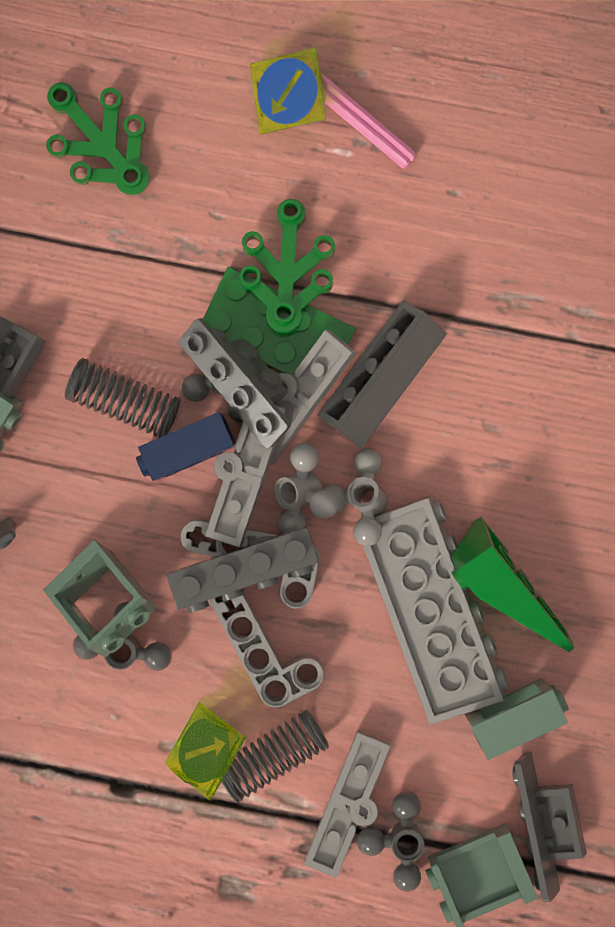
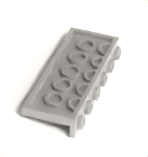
M433 495L374 517L381 526V538L376 544L363 547L429 724H435L504 701L506 696L505 689L510 688L509 681L504 669H498L493 656L497 655V650L490 634L485 636L480 622L485 621L482 608L478 601H472L468 591L470 588L463 589L452 575L455 567L451 555L458 544L453 534L447 535L443 522L447 521V516L441 501L435 502Z

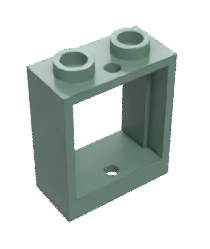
M95 540L43 589L88 649L104 657L117 651L122 646L124 640L136 628L145 624L150 614L157 608V605L113 552ZM110 569L132 595L133 599L102 630L97 632L76 606L75 602Z
M539 679L506 694L504 701L465 714V717L487 760H490L567 724L568 721L564 712L568 711L569 708L560 690L557 691L554 685L549 686L542 679Z

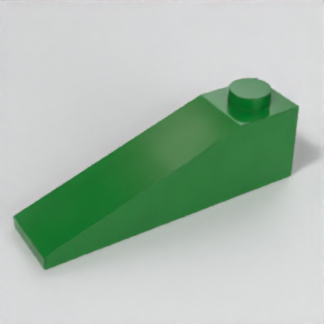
M479 517L451 555L455 567L452 575L463 589L469 587L479 599L567 652L572 651L574 645L568 631L541 595L536 598L533 596L536 592L522 569L517 572L514 571L516 567L507 554L509 551L484 519Z

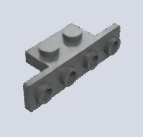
M203 318L195 319L179 339L180 346L263 446L267 449L273 447L291 427V423L274 404L281 401L289 391L281 383L278 374L269 369L258 356V352L252 344L244 338L223 343Z
M525 753L514 762L512 776L515 785L519 786L521 795L520 815L522 820L526 821L529 833L527 848L529 854L534 857L536 867L534 873L535 886L538 891H541L543 902H551L560 891L554 860L581 859L585 857L587 851L573 784L539 787L532 753Z

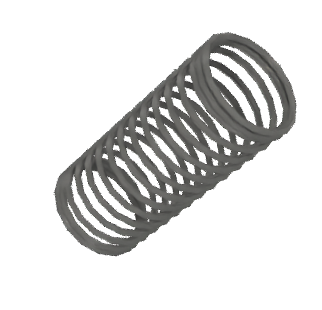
M85 358L78 360L65 389V400L72 401L73 403L78 401L80 406L86 403L87 409L93 407L94 412H98L101 409V414L105 415L108 413L109 418H113L116 415V420L120 421L123 419L124 424H128L131 421V427L138 425L139 430H143L146 427V433H150L153 430V435L155 437L158 436V438L168 434L180 406V397L174 396L171 399L157 431L159 419L170 396L169 393H166L157 417L149 429L150 421L162 395V390L157 392L149 415L142 425L144 413L155 390L154 387L150 388L141 413L134 423L135 415L145 395L147 384L142 386L133 412L127 419L128 410L140 385L139 380L135 382L125 410L119 417L121 406L132 384V377L127 380L118 406L113 414H111L113 404L123 386L125 375L120 376L110 404L104 411L105 402L117 379V371L112 374L102 402L96 408L97 401L109 378L110 368L105 370L98 385L95 398L89 405L90 397L98 384L103 366H98L90 383L87 397L82 402V395L91 380L96 364L92 362L89 365L88 359Z
M307 709L298 713V718L309 734L315 750L305 738L294 717H291V722L302 738L308 754L300 745L288 722L284 721V726L297 745L302 759L295 752L288 737L279 725L277 730L291 751L295 763L287 755L274 730H270L271 736L284 755L288 767L280 759L268 735L264 734L263 737L277 759L281 771L275 766L261 739L257 738L256 740L265 758L272 766L275 776L268 770L257 747L253 742H250V748L264 769L268 781L261 774L257 763L247 747L243 746V752L259 776L261 785L254 778L248 763L240 751L236 750V756L252 780L254 789L248 784L237 760L233 755L230 756L233 768L247 789L246 793L241 788L237 776L228 763L219 778L235 802L240 803V801H243L244 796L250 797L251 792L256 793L258 788L263 789L264 783L270 785L271 778L277 780L278 774L284 776L285 770L291 772L292 766L298 768L299 762L305 764V757L312 760V753L319 755V748L322 751L329 749L323 732Z

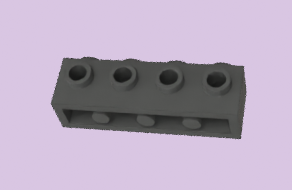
M403 300L317 416L362 449L447 333L424 311Z
M304 526L171 571L166 577L177 609L180 610L187 607L188 612L192 613L209 607L208 600L222 596L223 601H228L244 595L243 588L257 584L258 590L278 584V576L291 572L293 578L311 573L314 571L312 565L319 563L308 527Z

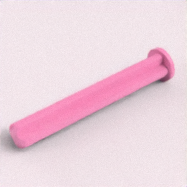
M312 59L309 60L306 64L315 75L317 97L401 168H406L415 158V151L313 66L315 62ZM300 70L294 79V83L298 81L303 71Z

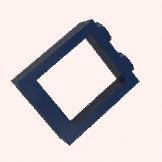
M218 412L139 446L138 449L141 455L137 456L136 460L143 476H150L152 481H157L234 449L236 442L224 415Z

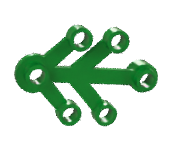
M64 82L52 85L47 94L50 106L57 113L68 114L91 142L66 140L62 135L55 134L50 136L46 142L48 152L55 158H63L66 155L106 158L115 168H90L87 163L78 161L70 168V176L73 181L79 185H86L89 182L116 184L122 193L131 196L145 191L150 182V174L147 167L140 162L142 136L146 132V124L143 118L132 114L124 120V130L128 135L125 159L116 149L118 114L123 104L120 92L115 88L109 87L104 89L100 95V102L104 107L103 130L101 132L77 104L78 97L72 86ZM59 91L67 92V98L62 102L56 101L55 96ZM110 94L118 96V100L114 105H107L105 103L106 97ZM133 121L141 123V128L137 132L129 130V124ZM56 141L64 143V148L60 152L52 150V145ZM86 168L87 176L83 179H77L75 176L77 169ZM129 171H135L138 173V178L130 183L125 180L126 174Z
M286 199L277 208V220L283 228L280 262L264 246L263 237L258 232H248L242 238L244 252L247 255L254 256L279 283L278 297L262 282L261 273L255 266H245L240 271V283L245 289L251 290L267 307V323L274 331L279 333H289L297 329L302 321L301 310L320 294L328 293L333 287L332 274L328 270L320 269L313 273L311 284L293 297V285L322 260L330 259L335 253L334 240L328 235H321L315 239L314 248L295 263L297 229L301 228L305 222V208L296 199ZM291 207L298 211L294 216H287L284 213L287 208ZM255 239L259 241V245L256 248H249L247 242ZM322 243H328L331 249L327 252H321L318 246ZM248 273H253L257 276V279L249 283L244 280V277ZM319 277H326L329 283L326 286H319L316 284V280ZM282 309H287L291 315L287 319H281L277 316L278 312Z

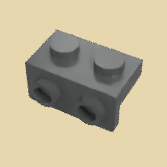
M0 316V392L10 399H14L46 341Z

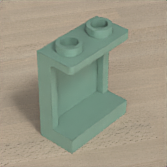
M506 824L428 856L431 868L425 870L433 890L440 888L445 901L439 904L447 923L454 921L456 927H464L466 921L522 898L525 904L538 899Z

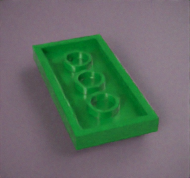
M227 267L203 317L211 329L215 328L223 331L228 338V342L244 338L256 348L258 356L266 365L283 373L295 374V370L325 330L332 331L348 345L356 329L307 305L301 310L302 321L297 329L289 333L276 332L267 323V307L251 290H247L241 285L240 272L230 267ZM247 275L244 277L246 282L251 283L255 281V279ZM267 286L278 297V290ZM282 309L277 314L281 319H287L291 315L287 309Z

